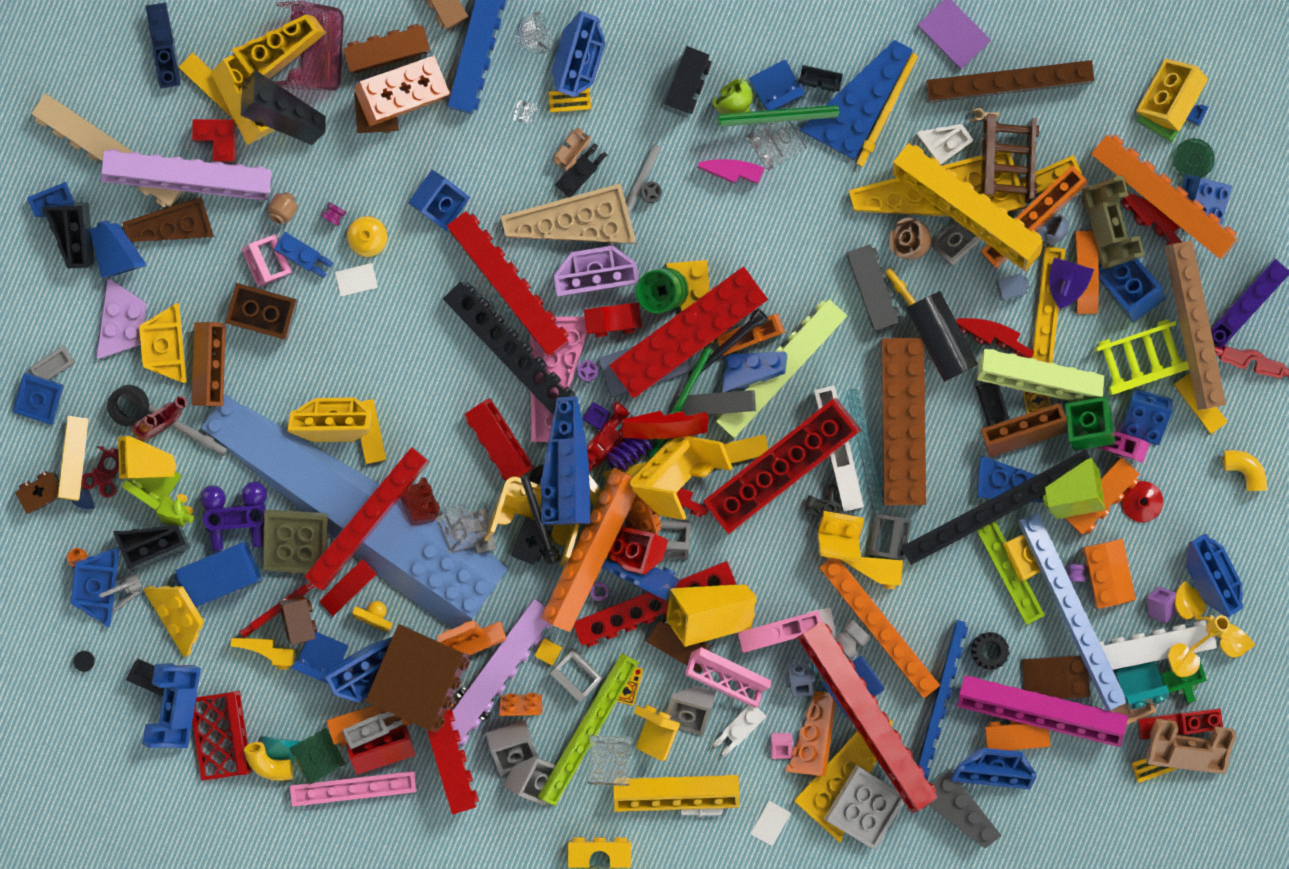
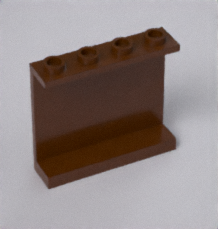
M398 624L366 702L429 731L438 732L444 725L446 711L452 706L454 692L461 685L460 678L462 673L469 666L470 654L460 652L420 634L410 627Z

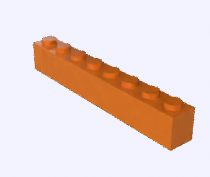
M1116 134L1113 136L1106 135L1091 154L1117 176H1124V180L1128 185L1219 259H1223L1239 240L1235 236L1237 232L1228 225L1226 227L1222 226L1219 223L1221 221L1220 218L1212 212L1210 214L1206 213L1203 210L1204 206L1196 199L1191 201L1187 197L1188 193L1180 186L1175 188L1171 184L1172 180L1164 173L1159 175L1154 171L1156 167L1148 160L1143 162L1138 158L1140 154L1132 147L1127 149L1122 145L1124 141Z
M613 468L599 495V499L590 514V524L585 525L541 616V619L551 625L568 632L571 631L637 495L630 485L633 476L616 468Z
M829 558L818 567L923 698L940 686L840 559Z

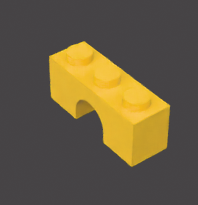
M573 837V841L568 842V868H589L590 856L596 851H603L609 856L610 868H631V841H627V837H614V841H606V837H594V841H585V837Z

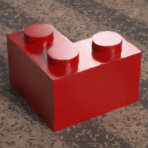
M192 119V140L195 143H213L214 162L237 164V124L235 120Z

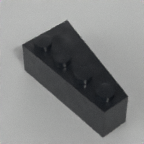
M254 70L242 83L241 116L310 145H313L325 133V115L258 71Z

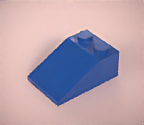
M1138 259L1107 269H1103L1102 264L1098 265L1100 282L1132 323L1166 299L1162 286Z

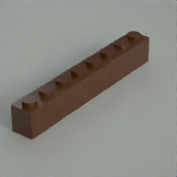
M1092 60L929 79L925 82L927 103L1092 84L1095 79Z

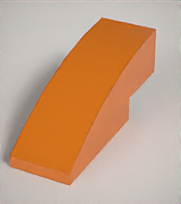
M779 314L768 316L769 321L763 326L754 327L725 352L723 356L786 333ZM742 327L718 336L716 339L719 347Z

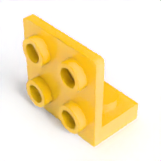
M823 511L817 529L820 556L842 559L849 562H860L859 537L864 525V518Z

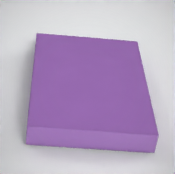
M943 0L918 24V27L960 70L991 41L952 0Z

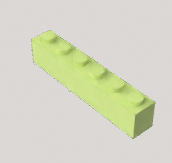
M984 349L978 359V381L1072 402L1103 397L1104 375H1099L1095 372L1077 370L1074 367L1041 362L1034 358L1019 357L1015 354H1006L994 349Z

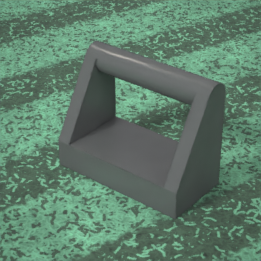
M874 513L868 554L905 560V554L901 546L908 543L912 519ZM882 519L895 521L889 553L877 552Z

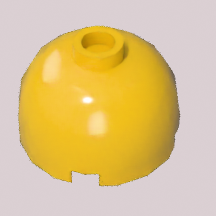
M361 216L355 219L349 226L347 243L350 249L357 255L365 258L373 257L380 254L386 248L388 232L385 225L378 218Z

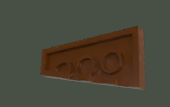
M202 197L122 222L125 233L131 242L215 237Z

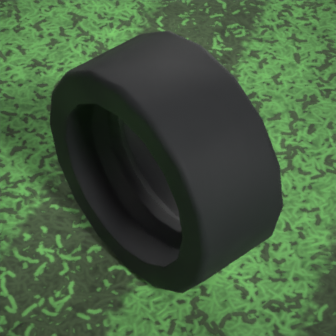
M123 385L108 398V413L113 421L119 425L133 426L147 415L149 411L148 397L137 386ZM122 394L131 395L136 399L139 405L137 415L129 417L120 411L117 401Z

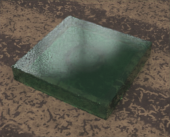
M327 728L289 748L309 785L346 765L338 748L333 743Z

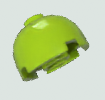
M741 77L740 81L736 78L725 85L719 91L722 94L718 99L714 96L711 101L712 106L720 114L749 112L753 94L748 83Z

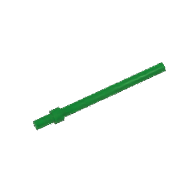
M704 347L670 414L680 412L712 352L711 348ZM668 438L654 439L653 451L649 453L648 457L652 458L667 443Z

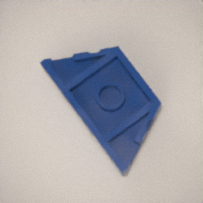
M119 547L76 561L71 604L78 609H82L92 618L95 617L107 627H110L114 593L102 598L99 597V594L115 588Z

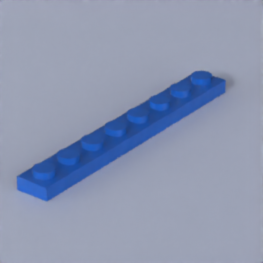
M960 620L955 622L939 682L940 686L937 689L917 763L923 769L926 780L930 773V768L927 767L929 759L933 760L936 750L933 747L934 740L939 739L941 728L938 727L939 721L944 719L947 708L943 707L945 699L950 698L952 687H949L950 680L955 679L957 667H954L956 658L960 659L963 647H960L962 638H966L968 627L965 626L966 622Z

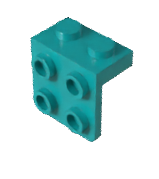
M1156 661L1128 666L1116 671L1119 685L1127 700V703H1125L1127 710H1138L1144 708L1145 705L1151 703L1160 704L1168 699L1169 691L1167 685H1163Z

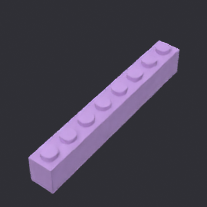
M112 149L104 151L101 182L268 201L271 170L261 166L250 168L242 164H235L233 166L225 165L223 162L207 163L200 159L190 161L183 160L181 157L164 158L157 154L147 156L141 155L138 152L121 153L118 150Z
M535 598L507 635V639L502 642L453 709L456 721L452 723L454 729L459 730L462 741L458 743L461 747L469 738L466 735L471 728L475 730L482 721L479 718L482 712L487 713L494 703L491 701L495 695L500 696L506 688L504 685L506 679L510 678L512 680L519 670L516 668L517 664L520 661L524 663L531 654L528 649L532 644L536 646L542 639L543 635L540 633L544 627L549 629L551 626L550 623L541 619L546 606Z

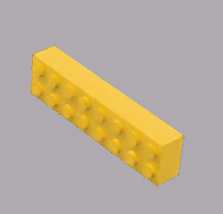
M908 143L893 161V176L1026 272L1041 254L1043 244L1041 235L1034 230L1029 231L1024 227L1025 225L1021 220L1013 219L1007 215L1008 212L1003 207H996L985 194H978L974 191V187L966 181L963 183L952 170H945L940 166L941 164L933 157H927L917 145L912 146Z

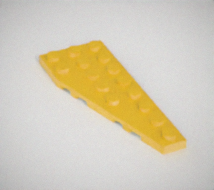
M997 152L995 154L997 164L1014 165L1011 153ZM982 155L941 166L945 170H952L960 181L970 183L974 187V191L978 194L981 193ZM1002 172L994 174V181L997 184L1020 186L1017 174ZM897 178L849 190L854 212L949 217ZM996 192L990 198L992 204L996 207H1003L1008 213L1026 208L1022 194Z

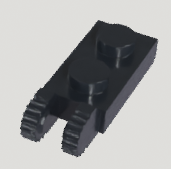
M596 143L584 155L582 154L576 163L556 182L555 186L568 198L574 196L607 157L608 154L603 152L594 163L588 159L597 150L598 145Z

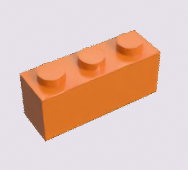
M1009 720L1010 724L992 721L988 722L989 726H984L985 745L989 749L1009 751L1051 747L1048 729Z

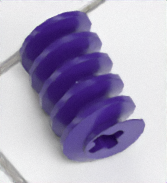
M626 438L625 443H619V448L614 447L612 453H606V459L612 470L616 468L626 472V464L633 467L632 459L639 462L638 454L645 457L647 456L645 449H648L650 452L653 449L646 439Z

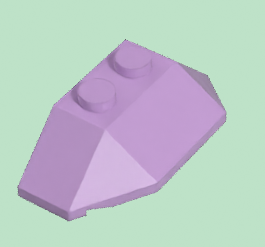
M614 246L571 252L555 273L554 280L557 296H567L634 285L638 283L639 276L637 264L634 260Z

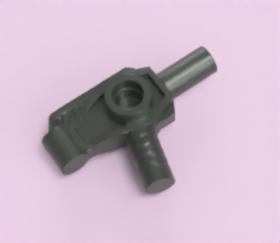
M828 485L827 500H820L808 495L805 502L807 512L819 517L822 516L823 511L855 516L841 510V504L835 502L837 486Z

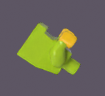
M178 494L175 502L169 496L164 498L156 511L161 523L169 526L178 525L184 527L186 522L191 524L194 521V516L191 515L193 508L181 505V503L187 501L186 495Z

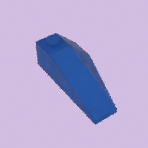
M604 561L601 567L666 601H669L670 589L676 588L680 580L674 576V571L666 567L663 570L654 567L645 575L627 571L620 564L612 561Z

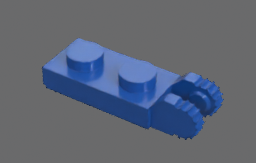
M286 232L283 233L274 248L275 252L308 272L311 271L322 278H325L327 274L322 269L313 266L315 261L318 260L330 268L334 264L331 260L320 255L318 251Z

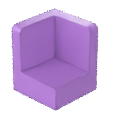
M1158 586L1147 597L1148 616L1167 623L1177 613L1174 604L1176 592Z

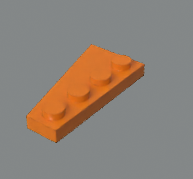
M815 691L806 714L805 725L801 727L799 732L800 738L797 746L793 748L791 754L793 756L790 764H787L786 772L826 777L836 702L829 692Z

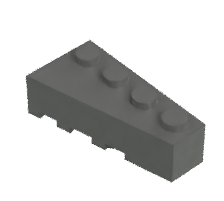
M947 768L930 782L934 786L935 794L938 798L928 805L986 849L1002 835L961 783L951 781L953 773Z

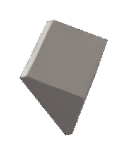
M954 220L931 241V247L949 267H952L981 239Z

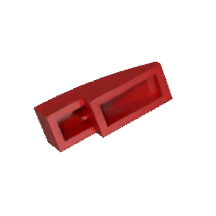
M362 559L319 602L334 616L378 573Z

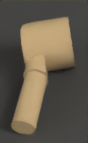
M981 108L969 111V113L973 112L976 115V118L970 119L973 123L982 120L987 114H996V117H999V112H983Z

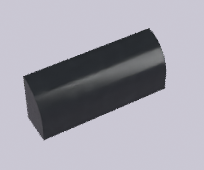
M941 291L906 308L944 382L978 365Z

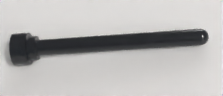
M757 308L752 313L749 322L710 354L701 373L754 327L763 326L767 323L769 319L760 308Z
M523 474L521 482L545 548L543 550L544 561L546 564H554L561 559L559 550L552 546L547 528L541 524V511L528 475Z

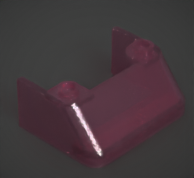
M301 0L276 2L277 7L291 9L292 21L306 14L315 16L326 34L301 53L300 69L290 70L288 80L273 82L281 87L290 89L337 90L341 83L344 15L339 8Z

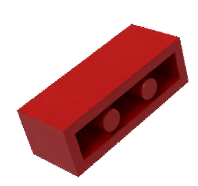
M406 725L394 728L389 733L353 749H350L347 744L349 758L357 775L416 756L413 740Z

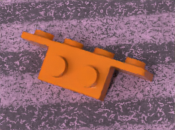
M475 620L468 621L459 627L446 630L442 634L437 635L438 642L470 655L507 639L503 624L500 621L485 628H481Z

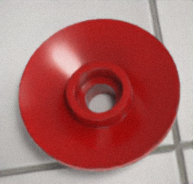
M1138 481L1132 489L1127 488L1123 493L1125 496L1122 498V508L1125 514L1136 522H1149L1155 519L1163 508L1162 493L1157 486L1150 482ZM1141 498L1147 499V504L1145 506H1142L1140 504Z

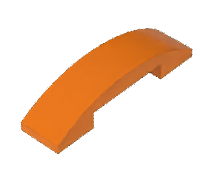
M1075 231L1076 262L1079 265L1094 269L1087 289L1076 300V313L1098 314V249L1093 231Z

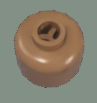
M287 192L275 194L267 207L269 218L278 224L290 222L298 209V205L294 201L295 197Z

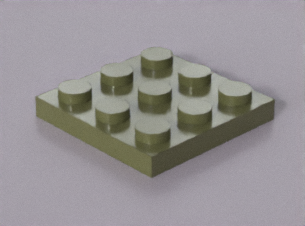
M266 509L264 512L263 571L308 573L327 550L328 513Z

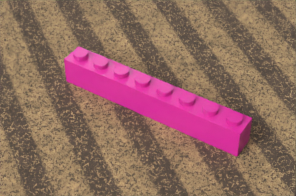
M964 675L957 704L959 708L1120 748L1128 720V715L1118 712H1111L1098 707H1091L1078 702H1071L1058 697L1030 692Z

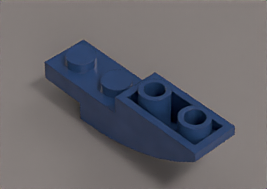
M167 2L146 5L160 89L180 86L177 52Z

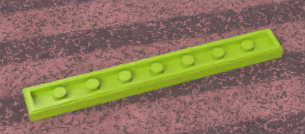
M621 653L538 798L556 806L639 664L638 661Z

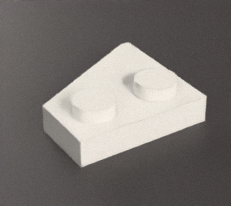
M962 124L922 130L916 133L931 155L941 165L974 141Z

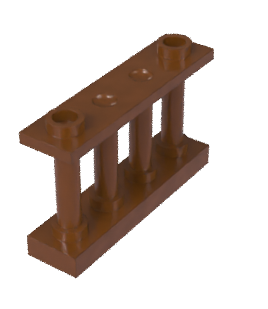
M987 114L983 119L982 194L989 198L996 192L1025 195L1026 204H1029L1036 198L1038 188L1035 185L1036 138L1039 136L1037 118H1032L1027 123V126L999 124L996 121V114ZM998 132L1027 134V146L998 144V141H995V135ZM997 152L1026 154V166L997 164L995 154ZM996 172L1026 175L1025 186L997 184L994 181V174Z

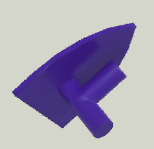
M1054 257L1049 281L1053 299L1059 309L1071 305L1081 297L1089 285L1094 269Z

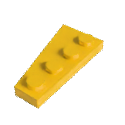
M707 260L666 263L667 268L680 271L688 283L689 293L685 303L681 306L682 311L710 291Z

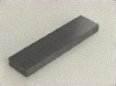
M755 390L689 395L681 411L686 416L702 412L711 415L756 411Z

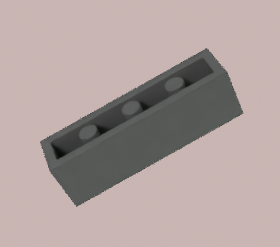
M871 244L847 252L846 256L873 331L875 332L899 323L900 313L897 306L893 307L891 299L894 297L890 286L886 287L884 283L886 274L883 267L879 268L876 261L879 259L876 248H872Z

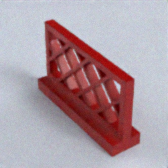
M240 690L197 697L195 702L203 701L208 705L202 715L196 710L195 704L192 719L201 781L253 773L244 752V748L248 745ZM225 697L226 707L223 711H220L214 706V703L218 698ZM211 708L220 714L215 723H212L205 717ZM222 717L229 721V728L226 732L217 726ZM203 720L212 726L206 735L199 730V725ZM214 729L223 735L218 744L208 738ZM225 738L232 742L233 747L229 753L220 747ZM205 741L215 747L209 756L202 749ZM217 749L226 755L221 765L212 759ZM229 758L235 762L236 771L229 772L223 767ZM209 761L218 767L214 775L206 774L205 767Z

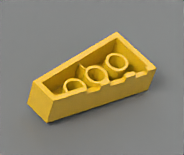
M306 14L284 24L276 30L267 32L257 39H252L242 46H237L232 51L249 74L256 70L270 79L325 35L326 32L315 16Z
M235 54L223 59L210 73L246 144L249 145L275 130L240 115L242 83L250 74Z

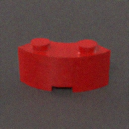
M639 303L584 309L587 334H595V338L606 337L608 332L623 331V334L635 333V329L642 328Z

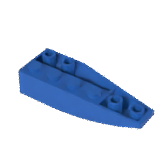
M577 396L557 398L541 479V524L543 525L590 524L589 463Z

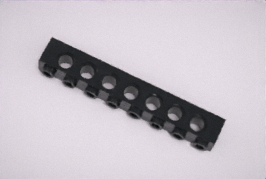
M460 281L443 300L554 415L557 398L552 399L550 397V390L552 388L558 389V397L576 396V394L568 386L565 388L560 383L562 379L554 371L550 373L545 368L547 363L538 356L536 358L531 353L533 349L525 341L522 343L517 338L519 334L511 326L507 328L503 324L504 318L498 312L493 313L489 309L491 305L483 297L479 298L475 294L476 289L469 282L465 284ZM471 298L473 300V307L467 310L465 308V301ZM485 313L488 319L482 325L479 322V316ZM496 328H500L502 335L496 340L493 337V331ZM510 343H514L516 346V351L513 354L507 352V346ZM524 358L530 360V366L527 369H523L521 366ZM540 372L545 377L542 384H538L535 380L536 375Z

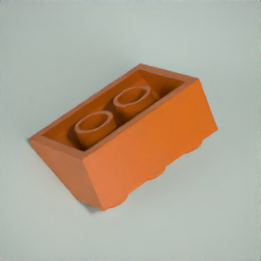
M1123 539L1082 547L1095 608L1099 609L1136 600Z

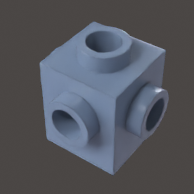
M808 663L787 666L789 675H785L787 688L791 687L793 698L814 695L812 683H816L814 670H809Z

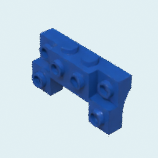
M173 663L155 664L152 684L159 688L164 687L159 723L145 724L143 745L149 748H188L197 698L200 667L195 665H175Z

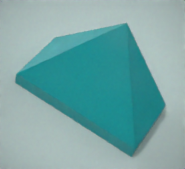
M262 736L261 743L264 744L269 758L291 759V761L301 762L303 741Z

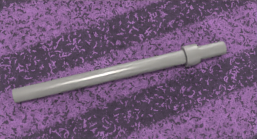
M656 144L653 145L627 199L626 204L629 215L661 149ZM607 243L605 247L615 246L618 243Z
M128 394L121 395V397L139 407L134 397ZM149 403L148 412L150 414L159 410ZM179 420L171 425L200 442L201 446L208 450L212 449L222 456L228 450L215 442L214 438L199 433Z

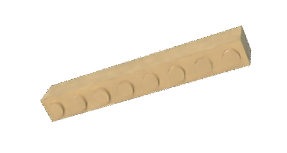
M46 93L31 113L36 117L35 122L44 128L46 125H49L53 128V134L61 139L64 136L71 140L69 142L71 146L77 150H80L82 147L88 151L86 156L95 162L98 159L103 161L104 151L114 149L121 153L133 152ZM139 186L137 189L146 196H149L151 193L157 197L155 202L164 208L167 205L170 207L174 206L183 192Z

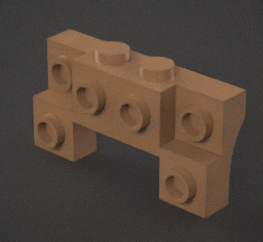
M1155 720L1150 732L1151 742L1145 754L1147 764L1174 769L1181 768L1192 771L1226 773L1229 767L1230 754L1237 739L1234 729L1214 726L1210 738L1203 739L1176 735L1179 730L1176 721Z

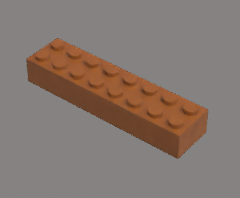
M882 338L883 505H926L924 342L922 338Z

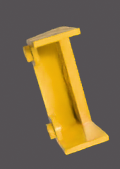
M691 436L671 438L631 479L630 485L632 490L658 515L685 520V513L676 494L692 476L706 477L714 468L731 471L732 465L722 442Z
M511 477L505 482L494 508L485 541L490 540L497 524L508 525L513 520L514 514L535 520L521 478ZM531 482L541 511V485ZM580 524L550 525L553 526L552 540L564 547L559 564L561 567L566 564L571 556Z

